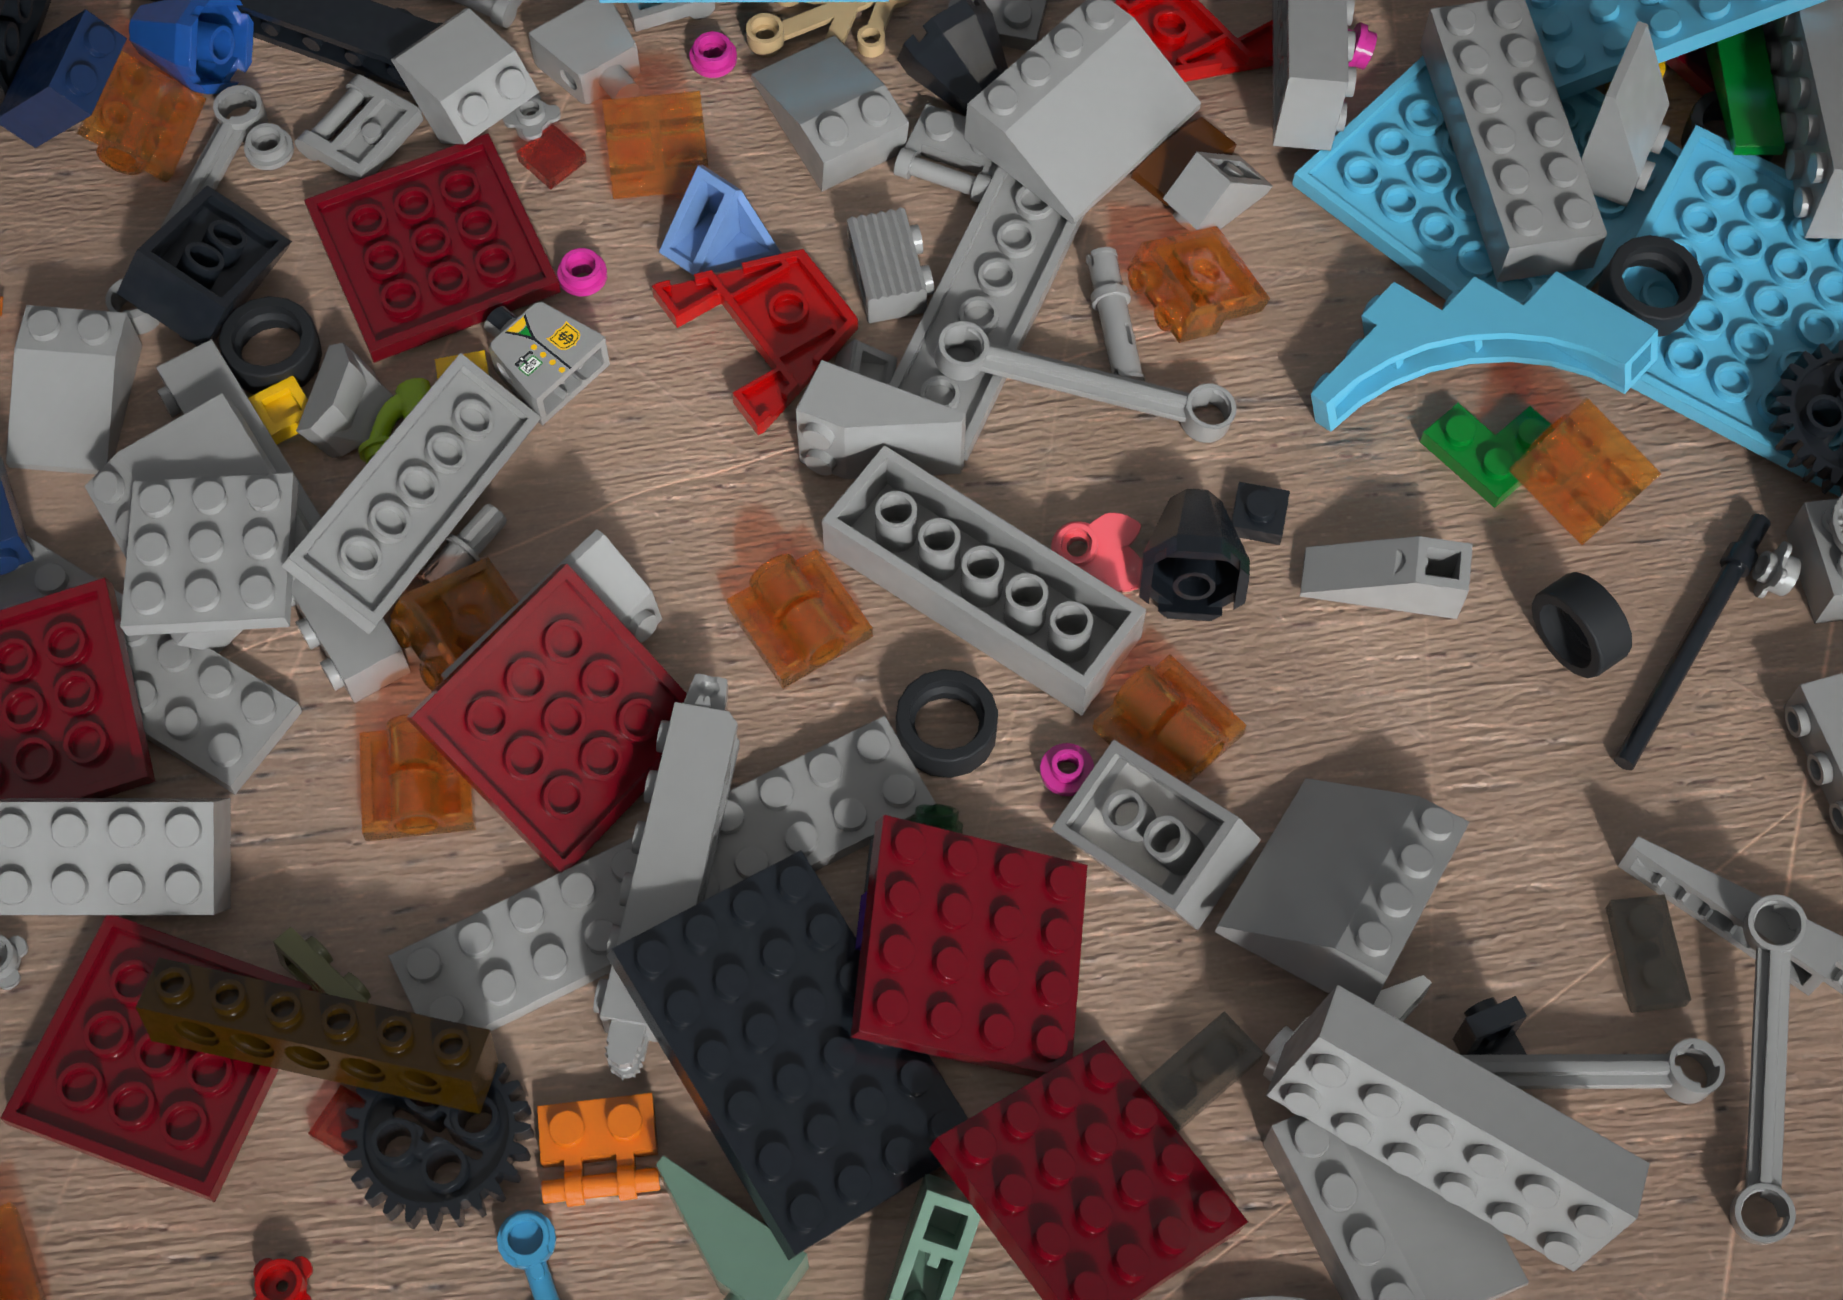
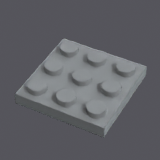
M294 473L133 481L120 624L125 634L133 636L290 627L293 575L281 566L295 550L298 481Z

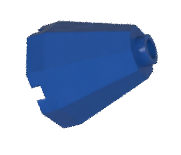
M163 0L139 6L130 19L129 40L138 54L189 90L203 94H218L228 87L238 85L239 82L230 81L237 69L246 73L251 65L254 23L249 14L241 13L237 5H243L240 0Z

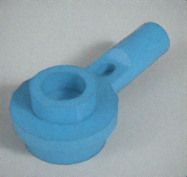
M533 1210L517 1211L507 1217L499 1228L497 1236L498 1250L505 1262L513 1268L525 1271L534 1300H560L547 1264V1260L553 1254L556 1245L555 1229L550 1220L540 1212Z

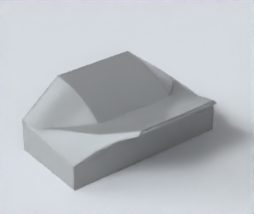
M344 343L329 345L296 431L331 458L342 457L352 450L358 449L364 441L369 439L379 410L394 395L380 383L374 370Z

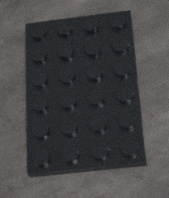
M802 850L612 948L607 955V958L788 1260L918 1182L925 1174H931L942 1167L929 1148L938 1136L968 1119L928 1054L851 1037L861 950L855 949L856 937Z

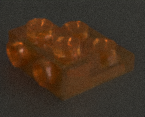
M1218 226L1142 242L1127 268L1129 272L1128 280L1132 290L1137 294H1145L1155 308L1154 317L1158 327L1163 331H1171L1178 343L1217 334L1224 321L1262 312L1270 300V297Z
M487 557L400 595L390 616L392 618L390 628L400 647L404 649L412 647L421 661L419 666L421 678L425 685L433 691L443 681L441 674L519 601Z

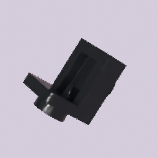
M1516 996L1501 1003H1497L1496 999L1491 997L1476 1003L1464 1012L1466 1018L1453 1037V1041L1461 1055H1527L1515 1034L1527 1017Z

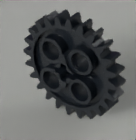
M1840 340L1831 351L1822 343L1812 354L1804 351L1794 364L1791 363L1780 376L1781 380L1771 391V394L1776 398L1767 408V412L1778 416L1768 427L1769 431L1784 434V437L1775 446L1776 450H1791L1794 454L1787 466L1793 468L1803 464L1807 468L1803 477L1805 483L1818 476L1823 479L1822 493L1826 494L1834 485L1840 486L1842 495L1843 442L1836 451L1829 448V443L1843 427V340Z
M504 1062L497 1066L480 1112L491 1114V1122L486 1129L477 1133L465 1131L467 1121L477 1113L437 1104L422 1107L416 1105L417 1100L357 1087L356 1092L365 1105L363 1108H347L345 1113L350 1121L358 1125V1127L341 1133V1137L347 1145L357 1148L346 1153L343 1159L349 1168H360L351 1177V1180L358 1190L370 1187L364 1198L372 1208L386 1200L383 1213L388 1220L393 1221L405 1210V1222L409 1228L415 1229L423 1215H427L433 1230L439 1231L444 1215L451 1214L458 1227H463L465 1209L472 1207L483 1218L487 1215L483 1199L488 1195L501 1202L506 1200L499 1184L503 1179L515 1183L521 1181V1177L512 1163L513 1161H530L531 1155L528 1149L519 1144L518 1141L534 1137V1131L531 1124L519 1122L531 1115L532 1111L528 1101H516L524 1092L520 1082L514 1080L505 1083L510 1072ZM397 1110H404L413 1115L420 1123L438 1133L447 1128L452 1139L457 1144L471 1150L481 1151L483 1153L482 1157L475 1160L465 1155L458 1147L442 1137L435 1136L430 1141L421 1126L414 1122L394 1117ZM400 1136L411 1138V1144L404 1154L398 1157L385 1156L387 1145L393 1139ZM450 1162L461 1164L459 1175L453 1181L445 1184L434 1182L435 1173L442 1165Z

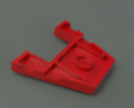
M1116 0L1114 2L1136 19L1184 82L1273 66V20L1237 38L1199 0Z
M804 249L741 263L742 269L715 275L712 270L694 274L695 280L674 285L670 284V280H666L652 285L653 297L676 328L722 304L770 366L771 371L732 392L734 405L757 435L764 433L810 383L821 360L829 362L858 330L857 316Z

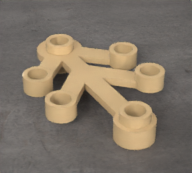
M889 0V2H806L818 7L783 21L773 14L760 13L750 18L747 22V44L756 55L765 58L772 57L783 47L784 41L829 23L831 25L825 39L835 35L844 44L857 13L874 6L868 25L861 27L857 33V49L865 57H877L885 50V30L894 9L903 7L912 0ZM800 2L777 3L783 7H793ZM875 39L877 42L867 43L865 40Z

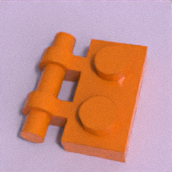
M652 1093L537 1106L540 1162L543 1168L564 1166V1178L543 1180L541 1182L544 1204L566 1201L567 1207L586 1205V1199L619 1195L620 1201L638 1199V1193L661 1190L660 1175L657 1167L636 1169V1157L658 1155L655 1105ZM617 1161V1172L584 1175V1163Z

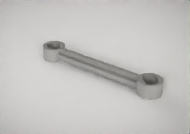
M236 85L224 89L217 95L213 103V110L218 125L162 226L207 185L216 190L241 143L246 141L249 131L259 124L268 123L264 105L256 90L248 86ZM237 108H254L242 116H231L230 119H226L229 113ZM123 279L115 282L106 294V306L110 312H119L121 307L127 302L126 299L117 294ZM138 308L123 311V313H127L137 335L150 332L160 323Z
M957 321L947 325L939 336L935 350L936 366L942 374L950 379L966 381L976 377L980 372H985L1179 421L1189 437L1203 443L1215 442L1224 437L1236 415L1237 408L1233 396L1228 390L1219 385L1202 384L1195 387L1190 393L989 343L986 333L976 324L967 321ZM965 341L976 348L979 357L970 362H961L953 359L946 351L951 346L963 345ZM1208 403L1213 404L1222 412L1224 422L1216 425L1204 423L1195 416L1193 410L1198 407H1207Z
M1768 895L1761 898L1748 910L1743 920L1744 937L1750 947L1756 951L1745 1188L1738 1192L1731 1202L1729 1216L1736 1233L1744 1240L1757 1245H1766L1785 1238L1791 1232L1796 1219L1793 1201L1782 1190L1791 950L1805 937L1807 918L1802 907L1796 901L1784 895ZM1773 906L1772 912L1782 915L1788 922L1789 930L1795 931L1794 938L1780 945H1772L1764 941L1758 935L1754 926L1756 915L1760 909ZM1760 1192V1198L1767 1199L1774 1205L1777 1217L1783 1218L1782 1226L1778 1232L1760 1236L1759 1233L1753 1232L1746 1227L1742 1220L1741 1211L1745 1200L1750 1195Z
M1696 1038L1680 1041L1666 1054L1462 1055L1519 1089L1662 1088L1672 1099L1685 1104H1694L1704 1100L1721 1085L1725 1077V1064L1720 1053L1708 1042ZM1676 1056H1690L1702 1065L1707 1076L1705 1088H1701L1700 1082L1689 1079L1683 1073L1681 1066H1675Z

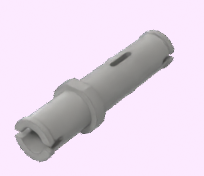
M1111 247L1094 249L1091 251V255L1087 254L1086 263L1089 267L1094 290L1091 293L1090 300L1093 309L1099 313L1111 373L1145 382L1128 310L1131 295L1129 288L1123 285L1117 251Z

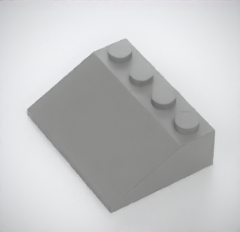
M1085 0L967 104L964 139L1066 220L1075 224L1200 109L1201 102L1133 16L1111 0Z
M221 393L118 451L84 487L126 557L133 481L275 474L277 472L228 394ZM298 506L295 549L312 530ZM242 630L170 633L176 645L201 650L210 648L220 653Z
M1306 778L1217 925L1215 933L1329 994L1339 985L1373 1005L1470 822L1420 796Z
M1294 1115L1271 1126L1263 1146L1342 1300H1496L1529 1283L1503 1233L1493 1225L1462 1207L1449 1203L1441 1195L1413 1179L1395 1172L1390 1166L1357 1147L1346 1144L1336 1135L1302 1116Z

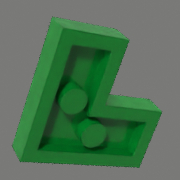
M1457 403L1423 432L1420 443L1495 508L1564 448L1568 438L1531 406L1495 435L1462 405Z

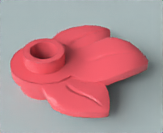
M1105 513L1090 524L1082 521H1073L1057 530L1051 543L1052 551L1118 592H1130L1139 589L1142 559L1129 547L1141 530V524L1138 521L1121 513ZM1073 542H1085L1088 546L1085 554L1078 557L1072 556L1068 552V548Z

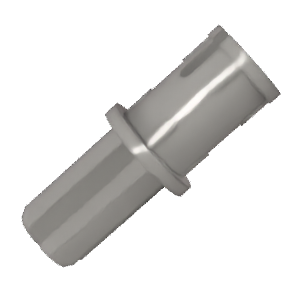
M484 505L457 536L450 534L446 537L447 544L435 559L417 575L418 579L433 594L444 598L457 580L472 565L478 566L481 563L478 555L505 526L507 522L506 517L493 505Z

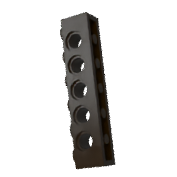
M158 958L136 1005L151 1041L477 1114L481 1112L498 1066L491 1030L164 958Z

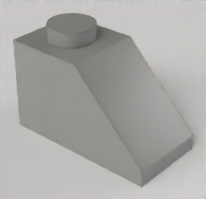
M1196 152L1163 200L1175 210L1173 217L1186 229L1192 232H1197V230L1219 231L1265 196L1273 185L1240 156Z

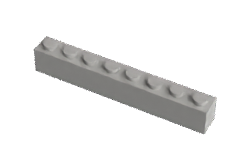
M212 339L156 367L165 385L158 389L157 392L171 417L180 413L184 415L221 393L228 394L276 472L293 473ZM298 481L297 506L310 527L313 528L321 517ZM298 579L293 581L291 607L296 605L303 617L295 623L310 650L320 645L327 659L320 662V665L335 691L344 686L353 702L356 703L411 673L402 648L383 618L372 632L368 634Z

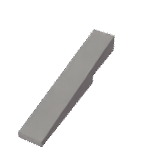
M1638 836L1618 867L1747 955L1756 959V951L1750 947L1744 937L1743 920L1748 910L1763 897ZM1773 906L1761 908L1756 915L1754 926L1756 932L1764 941L1772 945H1780L1794 938L1795 931L1789 930L1788 922L1782 915L1772 912ZM1807 919L1805 937L1791 950L1790 984L1809 996L1822 982H1825L1843 995V936Z

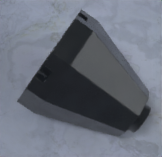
M961 0L933 16L923 25L927 32L924 38L919 42L913 34L904 42L897 58L910 77L964 116L967 113V104L1008 69L993 14L984 0H974V2L972 0Z
M1185 489L1169 499L1143 552L1139 597L1148 604L1150 597L1158 603V612L1167 619L1212 621L1222 616V607L1233 602L1234 610L1245 604L1250 578V559L1223 502L1209 490Z

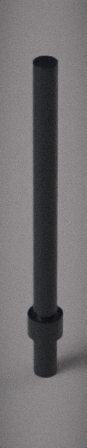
M1753 514L1737 542H1731L1720 560L1721 571L1614 758V762L1622 769L1633 770L1738 582L1741 578L1747 577L1758 559L1756 550L1771 526L1770 520L1764 515Z

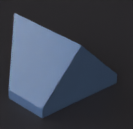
M704 165L697 166L659 250V253L692 275L709 270L717 273L740 267L743 262L782 254L742 190Z

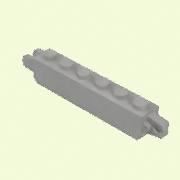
M695 674L684 703L675 702L671 720H662L660 723L656 743V751L662 753L658 771L650 770L647 776L644 802L650 803L646 822L638 820L634 830L632 853L638 854L634 873L626 872L622 880L619 904L620 906H626L622 925H613L611 928L606 956L612 948L705 900L740 747V741L737 738L738 724L731 713L727 711L728 682L725 678ZM611 966L609 979L600 978L598 982L593 1010L595 1013H600L604 1031L608 1033L606 1040L608 1046H605L607 1051L605 1056L609 1068H611V1073L616 1074L623 1081L626 1078H636V1074L641 1073L640 1068H643L641 1062L645 1061L649 1041H658L615 969Z

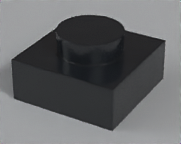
M1239 482L1232 515V523L1239 538L1280 545L1290 491Z

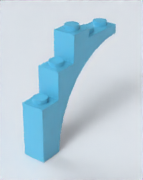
M1558 271L1543 285H1536L1528 293L1523 304L1474 276L1461 291L1456 290L1447 298L1442 310L1398 283L1393 282L1381 295L1374 296L1367 303L1361 315L1364 339L1356 340L1347 351L1345 359L1331 373H1325L1318 379L1312 390L1311 400L1315 422L1331 432L1359 407L1392 387L1431 372L1468 364L1502 362L1555 367L1590 377L1625 394L1657 360L1658 329Z

